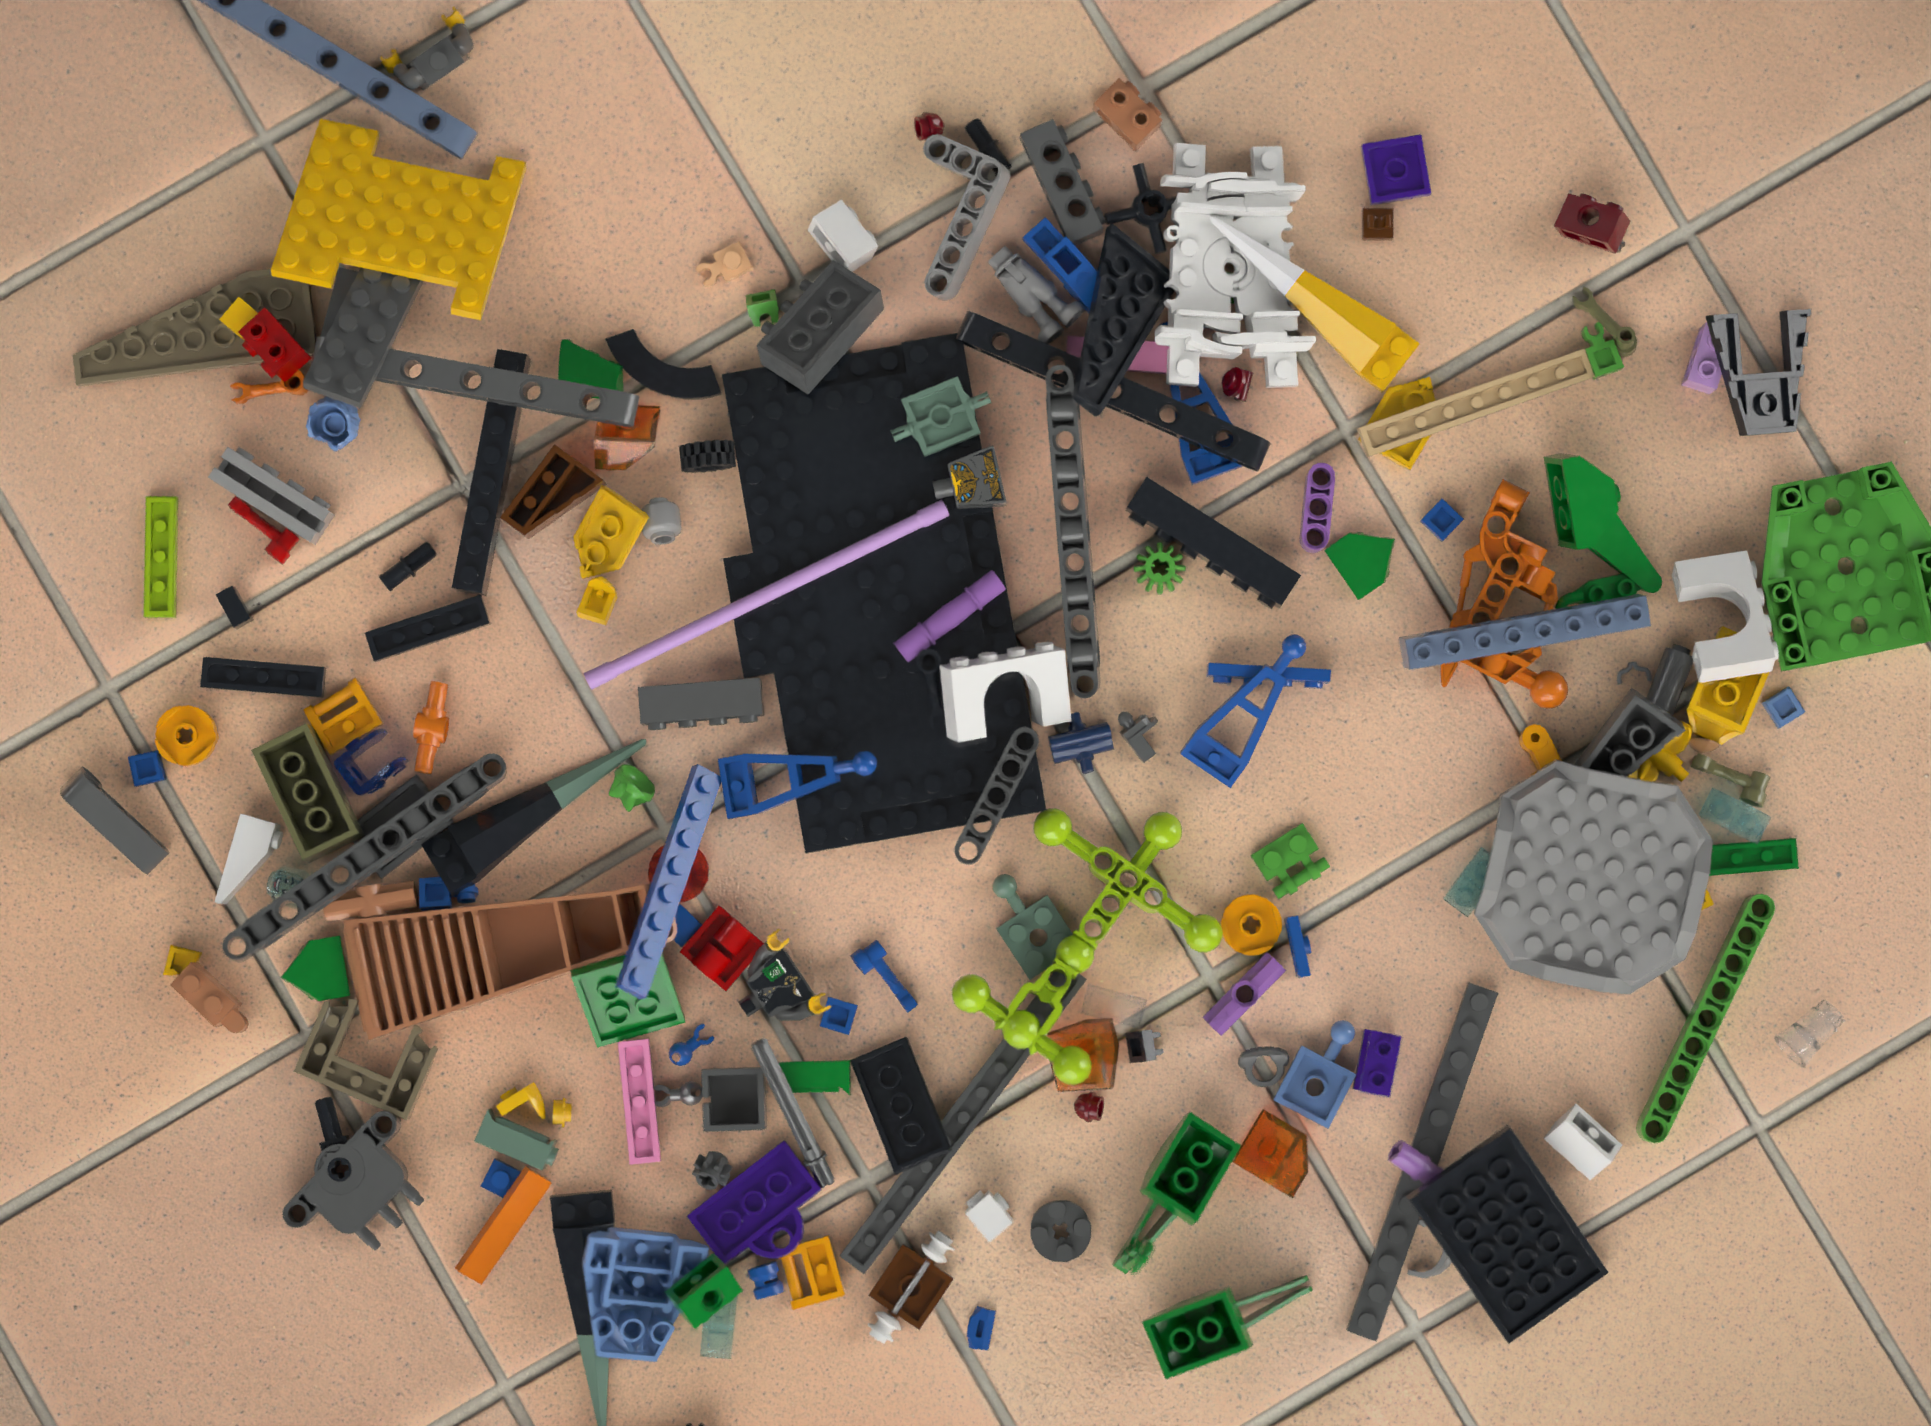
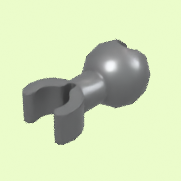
M693 1081L686 1082L681 1088L670 1089L664 1085L654 1087L656 1091H664L670 1094L663 1101L655 1102V1105L658 1107H666L671 1101L680 1100L684 1104L692 1106L699 1103L702 1099V1087ZM697 1090L701 1092L699 1096L695 1095Z

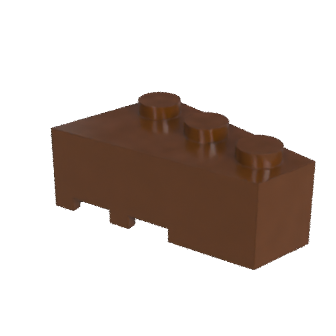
M554 444L500 518L529 540L596 493L601 485L606 486L607 484L602 478Z

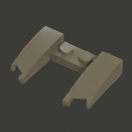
M348 999V1006L331 1007L330 1000L324 1001L294 1072L403 1119H410L438 1048L434 1046L430 1049L419 1036L423 1030L419 1026L414 1025L391 1078H388L338 1056L359 1001Z

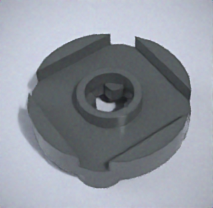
M1055 1200L1044 1204L1034 1214L1031 1221V1239L1035 1249L1046 1259L1054 1262H1068L1079 1257L1088 1247L1091 1239V1224L1087 1214L1079 1205L1068 1200ZM1066 1223L1068 1225L1066 1231L1069 1233L1068 1237L1061 1236L1059 1239H1056L1054 1237L1055 1231L1052 1229L1055 1224L1060 1226Z

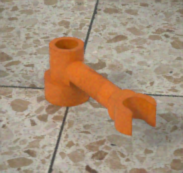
M298 370L286 382L281 380L256 385H244L236 382L230 385V387L234 390L243 389V394L241 397L231 400L237 404H244L254 397L284 392L302 396L309 391L303 387V381L306 376ZM300 381L299 386L295 387L296 383Z

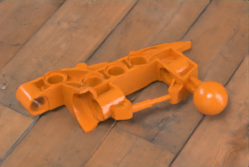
M1502 479L1490 502L1491 505L1483 519L1478 535L1479 544L1463 554L1464 563L1459 585L1461 588L1456 612L1452 615L1449 628L1473 624L1472 618L1477 612H1485L1489 616L1490 621L1498 619L1514 587L1544 601L1543 611L1553 609L1554 604L1558 600L1557 585L1551 582L1556 572L1542 565L1548 550L1509 531L1530 492ZM1497 516L1503 519L1505 527L1501 533L1494 534L1489 531L1487 523L1491 517ZM1510 557L1516 560L1518 568L1513 575H1507L1502 572L1501 562L1503 559ZM1485 561L1491 571L1472 608L1463 610L1473 562ZM1496 584L1503 589L1504 595L1499 602H1491L1487 598L1486 592L1489 586ZM1540 646L1528 648L1516 655L1506 652L1460 661L1503 684L1511 680L1529 690L1533 702L1539 707L1545 709L1556 708L1562 705L1567 698L1568 683L1561 674L1552 670L1542 671L1537 674L1527 668L1542 655ZM1458 661L1441 664L1442 687L1448 685L1458 666Z

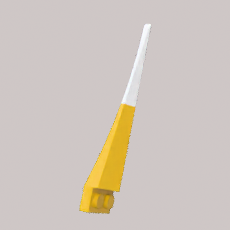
M1211 217V222L1300 311L1361 378L1383 393L1420 343L1397 327V324L1216 217Z

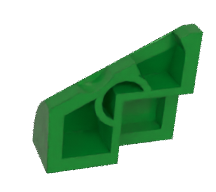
M570 339L561 340L558 380L624 392L623 366L611 360L608 361L600 357L599 354L572 343L573 341Z

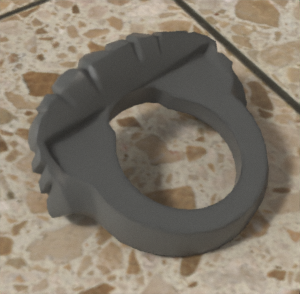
M1272 1046L1251 1048L1242 1052L1238 1058V1065L1244 1069L1247 1079L1259 1087H1269L1276 1084L1282 1078L1284 1068L1289 1063L1288 1053L1281 1048H1274ZM1259 1056H1270L1277 1066L1275 1076L1268 1081H1260L1252 1073L1253 1065Z

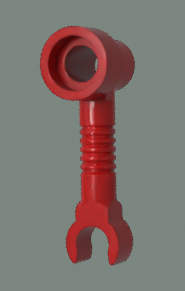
M235 496L228 504L230 509L271 539V542L264 550L283 565L291 556L289 552L300 539L287 528L281 533Z

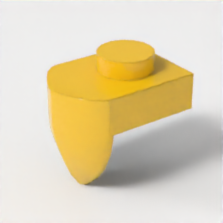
M602 576L590 579L576 611L577 616L607 625L617 600V593L612 583Z
M534 1082L520 1091L514 1087L499 1096L502 1102L497 1104L496 1107L502 1116L529 1101L542 1120L546 1118L543 1098Z

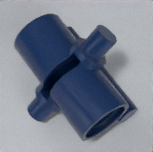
M1079 712L1071 713L1068 732L1048 736L1054 764L1076 759V763H1080L1083 774L1091 773L1094 771L1092 764L1094 754L1114 750L1110 726L1107 722L1086 727V724L1081 721Z

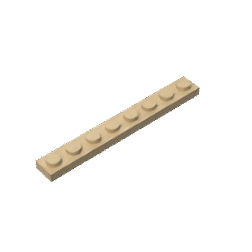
M1584 348L1359 427L1357 431L1366 456L1370 457L1586 381L1595 376Z

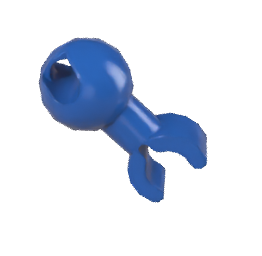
M704 1024L697 1026L694 1036L686 1042H676L670 1047L669 1058L673 1064L678 1066L688 1064L692 1060L693 1051L701 1045L706 1046L712 1043L714 1036L707 1040H696L699 1037V1031L705 1027ZM677 1054L680 1060L678 1062L673 1061L672 1055Z

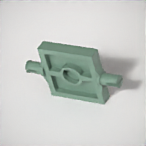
M957 376L901 399L907 414V424L890 431L895 442L912 435L919 443L924 457L980 435L981 432L975 420V409L991 404V400L987 391L970 398L963 390Z

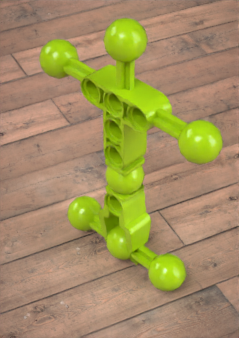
M1049 808L1039 813L1034 821L1033 828L1036 838L1047 846L1063 845L1089 864L1090 872L1105 883L1106 887L1083 917L1078 930L1075 929L1071 936L1065 937L1059 942L1056 948V957L1052 962L1053 965L1049 966L1035 983H1025L1008 1008L991 997L989 984L983 977L976 974H967L960 977L952 988V999L960 1010L966 1013L981 1011L995 1021L994 1030L1002 1029L1004 1039L1010 1046L1017 1049L1029 1048L1030 1055L1038 1052L1051 1061L1055 1076L1065 1084L1076 1085L1083 1082L1091 1072V1059L1084 1049L1078 1046L1063 1048L1050 1039L1047 1034L1062 1014L1063 1005L1061 1000L1070 986L1071 978L1075 980L1079 973L1086 971L1092 965L1097 944L1105 938L1130 902L1147 913L1158 912L1184 930L1186 943L1197 952L1207 953L1214 950L1220 945L1223 938L1222 927L1215 917L1208 914L1192 915L1168 898L1166 888L1145 873L1160 850L1173 848L1181 839L1182 826L1180 821L1168 812L1152 814L1146 820L1144 825L1146 840L1130 862L1108 847L1097 848L1074 832L1071 820L1064 811L1057 808ZM1100 855L1106 856L1110 859L1111 866L1105 870L1099 869L1095 865L1094 859ZM1124 873H1130L1135 877L1136 884L1132 887H1125L1119 880L1120 876ZM1148 891H1156L1161 896V902L1157 905H1151L1145 900V894ZM1106 898H1113L1118 902L1119 908L1114 912H1108L1103 908L1102 901ZM1094 922L1100 926L1101 934L1096 937H1090L1085 933L1084 926L1087 923ZM1053 972H1060L1065 976L1066 983L1063 986L1055 987L1049 982V975ZM1030 993L1037 995L1042 1003H1048L1054 1009L1042 1027L1039 1019L1033 1013L1027 1010H1017Z

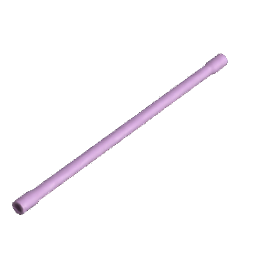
M941 499L918 510L914 515L622 657L583 673L591 690L615 679L618 675L922 527H928L950 516Z

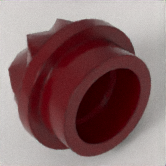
M924 112L922 116L915 117L914 129L917 139L919 141H926L932 135H942L944 123L939 115Z
M1096 1092L1080 1094L1074 1102L1076 1115L1086 1122L1100 1121L1104 1111V1097L1097 1096Z

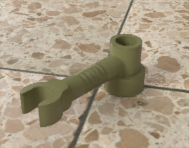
M1583 287L1582 293L1587 296L1588 300L1581 302L1573 296V305L1577 309L1591 314L1612 335L1620 357L1632 355L1637 346L1634 330L1630 327H1621L1597 304L1591 290Z
M1698 753L1697 756H1694L1690 767L1708 774H1714L1743 786L1739 799L1749 805L1763 807L1767 797L1765 791L1770 776L1758 771H1753L1752 775L1748 776L1725 767L1705 755Z

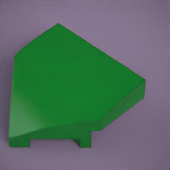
M1350 532L1324 551L1354 595L1360 600L1384 584L1386 578L1389 577V566L1395 539L1363 534L1362 532Z
M340 935L307 941L280 978L287 983H291L311 1000L315 999L318 1002L350 996Z

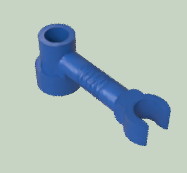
M877 940L863 950L859 948L851 954V959L864 975L873 968L876 969L907 1013L918 1005L883 960L887 953Z

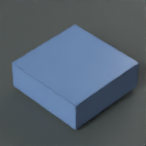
M1786 687L1762 702V705L1778 729L1805 713L1790 687Z

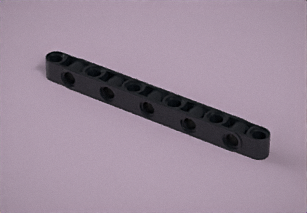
M967 311L955 338L956 340L963 341V345L1045 381L1049 370L1048 366L1053 360H1061L1073 370L1075 377L1077 376L1080 358L971 311ZM998 336H1006L1010 343L1007 348L999 350L993 346L994 339ZM1066 371L1053 375V383L1061 388L1067 385L1069 377ZM1124 377L1118 385L1121 389V394L1116 398H1110L1106 405L1107 408L1254 471H1259L1271 445L1268 440ZM1165 408H1171L1177 413V418L1170 423L1164 422L1160 418V412ZM1222 432L1230 434L1233 438L1232 444L1228 447L1219 446L1215 439L1218 434Z

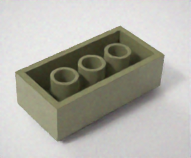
M306 723L251 750L302 860L311 863L365 836L313 726Z

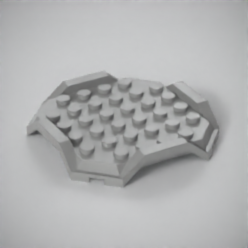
M1555 759L1536 771L1537 773L1528 779L1517 783L1500 794L1495 834L1483 887L1474 910V915L1510 969L1542 980L1599 992L1631 994L1686 959L1697 931L1710 875L1713 840L1676 784L1631 778L1588 769Z

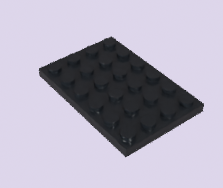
M1508 1125L1406 1196L1508 1344L1609 1273Z

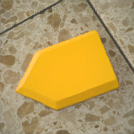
M1426 377L1388 387L1367 425L1436 401L1431 378ZM1430 436L1381 452L1380 454L1398 465L1411 470Z
M601 485L573 536L575 549H578L581 563L579 567L581 579L621 569L649 518L648 514L604 485Z

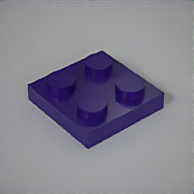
M1421 134L1361 144L1371 205L1425 197L1432 194Z

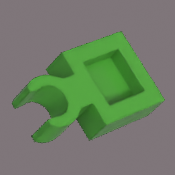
M1600 322L1594 325L1597 331L1596 336L1589 334L1587 326L1581 331L1583 339L1590 345L1585 351L1595 376L1593 379L1624 368L1614 340L1604 341V329Z

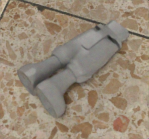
M1006 246L988 261L996 271L994 274L996 278L999 279L1005 290L1018 305L1019 312L1027 317H1033L1039 325V341L1050 344L1064 331V328L1044 311L1040 302L1047 304L1066 328L1070 327L1084 312L1085 306L1081 302L1074 301L1068 304L1062 301L1056 295L1057 290L1053 281L1047 280L1034 267L1022 259L1018 253L1013 254Z

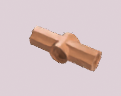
M415 881L385 886L375 884L357 887L355 891L346 892L323 908L326 922L353 917L361 919L381 916L389 911L419 907L418 892Z

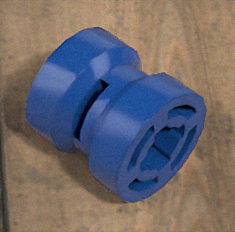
M777 1261L747 1270L750 1280L754 1281L755 1284L753 1292L756 1300L785 1292L783 1282L777 1276L779 1271Z

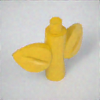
M1682 722L1685 731L1678 737L1675 736L1664 745L1665 747L1656 755L1653 754L1640 765V768L1627 777L1655 782L1658 779L1659 771H1661L1668 777L1674 775L1682 782L1689 775V772L1681 766L1683 761L1676 755L1685 750L1692 736V726Z

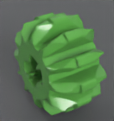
M1161 542L1157 543L1156 553H1154L1152 547L1146 546L1145 551L1149 558L1143 554H1138L1136 557L1139 562L1145 565L1134 566V572H1144L1143 575L1137 578V583L1140 584L1148 580L1149 583L1145 588L1147 592L1151 591L1153 584L1157 585L1158 595H1162L1164 584L1170 592L1174 591L1175 588L1171 580L1180 584L1183 581V578L1175 572H1184L1186 570L1184 565H1175V563L1183 558L1182 554H1177L1172 558L1170 555L1174 551V546L1170 545L1167 552L1164 553L1162 552L1163 545ZM1153 563L1166 564L1167 568L1164 572L1167 574L1164 576L1159 572L1154 574L1152 572V569L1155 567Z

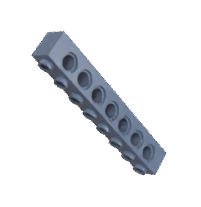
M1634 594L1399 637L1403 667L1412 670L1649 627L1651 622L1647 597Z

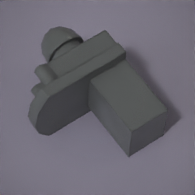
M1121 712L1118 716V722L1121 726L1123 725L1124 729L1119 733L1139 759L1145 763L1156 753L1142 735L1156 725L1158 719L1155 716L1148 718L1146 714H1142L1136 720H1133V716L1129 712Z

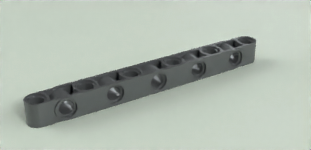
M317 337L312 363L325 337ZM390 349L375 379L378 382L624 427H634L640 397L617 390ZM416 364H421L422 371L420 375L410 378V369ZM474 375H480V385L470 389L468 386L470 378ZM533 386H540V395L536 399L529 400L527 397L529 389ZM592 397H599V407L593 411L587 410L588 400Z
M1056 365L1051 367L1046 374V409L1066 652L1072 691L1080 698H1089L1100 687V651L1080 407L1072 399L1076 381L1073 370L1066 365ZM1057 370L1066 371L1069 377L1067 385L1062 388L1057 387L1053 383V375ZM1063 431L1070 432L1074 438L1073 445L1068 449H1064L1058 444V436ZM1068 492L1076 494L1079 499V504L1074 510L1067 509L1063 505V497ZM1071 554H1079L1083 558L1084 565L1081 570L1076 571L1069 567L1068 558ZM1076 615H1084L1088 619L1089 626L1087 630L1078 631L1075 629L1073 618ZM1080 676H1089L1093 680L1094 687L1091 691L1085 692L1078 687Z
M487 754L472 765L462 769L258 911L224 938L222 947L225 955L235 962L248 960L475 803L490 789L504 780L507 770L503 758L497 754ZM489 762L498 763L501 766L500 773L496 776L486 775L484 773L486 764ZM439 797H446L451 801V805L448 810L439 812L434 809L435 800ZM395 832L400 836V841L396 846L387 847L383 844V838L387 833ZM338 868H345L349 871L348 879L343 883H336L332 879L333 872ZM288 903H293L297 906V914L291 919H285L281 915L283 906ZM236 939H242L246 943V949L240 955H233L230 951V945Z

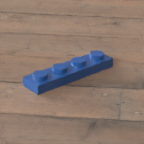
M1208 663L1206 677H1213V683L1231 684V679H1244L1245 683L1263 666ZM1287 667L1282 673L1287 679L1283 687H1292V682H1304V688L1323 689V684H1328L1331 680V669ZM1266 677V678L1264 679V680H1267V681H1272V680L1269 679L1268 677Z

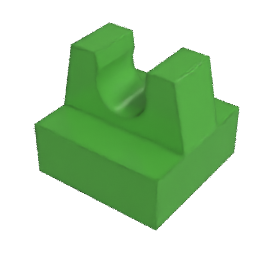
M775 289L745 295L748 314L754 327L761 326L760 316L762 314H769L772 323L778 322L779 309Z

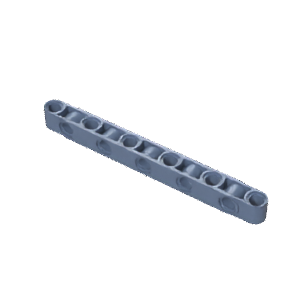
M198 0L460 159L464 157L478 134L462 121L262 0H234L230 5H222V0ZM276 26H286V31L283 35L273 36V30ZM337 56V62L334 66L324 67V61L327 57ZM385 86L389 88V92L384 98H375V91L379 87ZM437 117L440 119V124L436 129H426V122L430 118Z

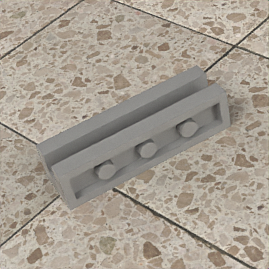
M227 447L221 456L224 460L218 469L214 467L208 478L316 545L335 516L328 510L330 504L316 495L312 500L302 494L305 488L289 479L287 484L277 478L280 472L266 463L262 467L257 466L251 462L254 456L242 448L238 447L235 452Z

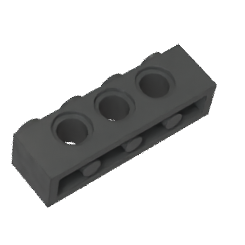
M1054 119L1020 133L1022 146L1064 238L1067 237L1077 246L1103 234L1102 225L1106 223L1105 218L1099 207H1093L1090 200L1093 192L1088 181H1082L1077 170L1081 169L1077 156L1074 152L1069 154L1065 143L1069 141L1063 126H1056ZM1049 149H1055L1059 152L1060 158L1055 162H1049L1044 158V152ZM1061 176H1066L1072 180L1073 184L1068 189H1061L1056 185V180ZM1075 203L1081 204L1085 208V213L1078 217L1073 216L1068 211L1069 206Z

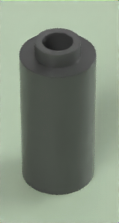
M1673 644L1672 648H1665L1647 695V699L1672 716L1693 664V658L1689 655L1691 650Z

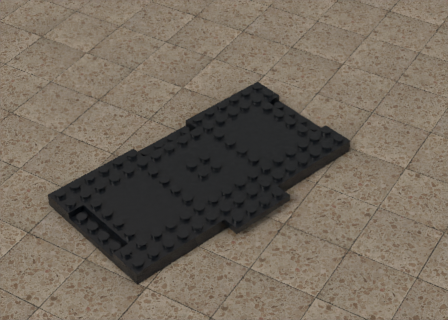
M957 333L902 342V345L845 354L809 394L766 367L722 374L753 553L723 558L731 603L908 518L918 510L941 499L950 515L734 619L744 679L774 674L788 755L837 756V761L840 762L853 759L861 751H868L877 760L876 769L870 775H859L855 771L840 774L841 781L796 799L806 854L965 826L1013 733L1021 727L1032 729L1023 676L1015 671L1004 673L995 678L985 693L984 714L987 737L963 742L954 741L947 737L945 718L942 715L934 717V729H932L929 723L932 713L925 673L917 666V656L910 662H907L894 645L895 641L916 627L918 622L922 624L942 606L965 592V587L968 588L989 571L993 570L1006 588L993 508L957 509L954 496L936 499L932 481L950 478L947 466L950 462L982 450L980 435L924 457L919 443L912 435L895 442L890 431L907 424V414L901 401L905 397L957 376L966 394L970 398L973 397L963 341L955 339ZM1007 588L983 606L981 611L977 609L958 626L935 640L936 644L934 646L928 647L939 653L941 665L949 664L950 659L956 657H968V660L979 658L978 654L996 652L999 655L1007 653L1008 648L1017 647ZM932 655L924 656L923 664L925 666H932L935 659ZM939 667L938 670H937V676H938V682H939L938 684H939V688H940L939 690H940V693H941L940 696H941V699H942L943 710H944L943 693H942V683H941V673H940V667ZM1023 733L1016 738V744L1020 749L1028 750L1033 746L1034 740L1031 735ZM1036 752L1001 819L1040 813L1046 810ZM1007 761L1002 765V772L1007 777H1015L1020 771V767L1015 761ZM801 764L804 784L826 776L825 765ZM993 788L988 792V800L994 805H1000L1006 798L1005 792L1000 788ZM979 815L975 818L973 824L989 822L991 820L988 816Z

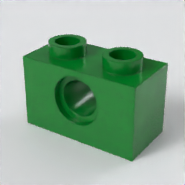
M713 1253L666 1290L665 1293L681 1316L696 1329L701 1324L707 1322L711 1316L726 1304L732 1302L743 1289L728 1267Z

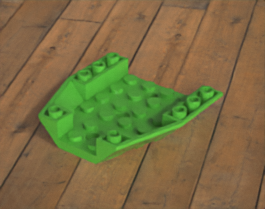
M1892 462L1862 467L1857 471L1772 486L1761 583L1768 615L1771 620L1773 638L1778 647V661L1781 672L1931 642V526ZM1827 499H1835L1839 503L1840 511L1837 515H1830L1826 512L1824 505ZM1841 558H1847L1853 564V570L1848 575L1842 574L1838 570V561ZM1854 617H1860L1866 623V629L1862 634H1857L1851 629V621Z

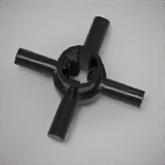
M1144 163L1136 164L1132 167L1139 194L1133 200L1131 207L1105 213V221L1107 225L1134 219L1138 224L1148 227L1155 254H1160L1167 251L1160 223L1166 218L1168 210H1172V204L1177 196L1166 198L1160 191L1151 190ZM1148 201L1150 207L1157 206L1159 212H1155L1150 216L1146 215L1143 203Z

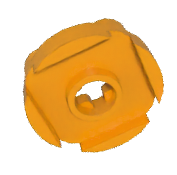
M186 705L170 708L159 718L156 725L155 744L157 750L167 761L186 767L197 765L205 761L212 754L218 742V733L213 719L207 712L197 707ZM182 728L187 731L192 729L193 734L191 737L193 740L190 743L187 741L181 743L179 741L182 736L179 731Z
M1248 894L1237 897L1223 911L1220 921L1223 939L1235 952L1249 956L1263 954L1269 951L1278 941L1282 931L1280 912L1272 902L1259 895ZM1252 916L1253 920H1259L1260 926L1255 928L1256 933L1250 934L1249 930L1243 929L1242 924L1247 922L1246 917Z

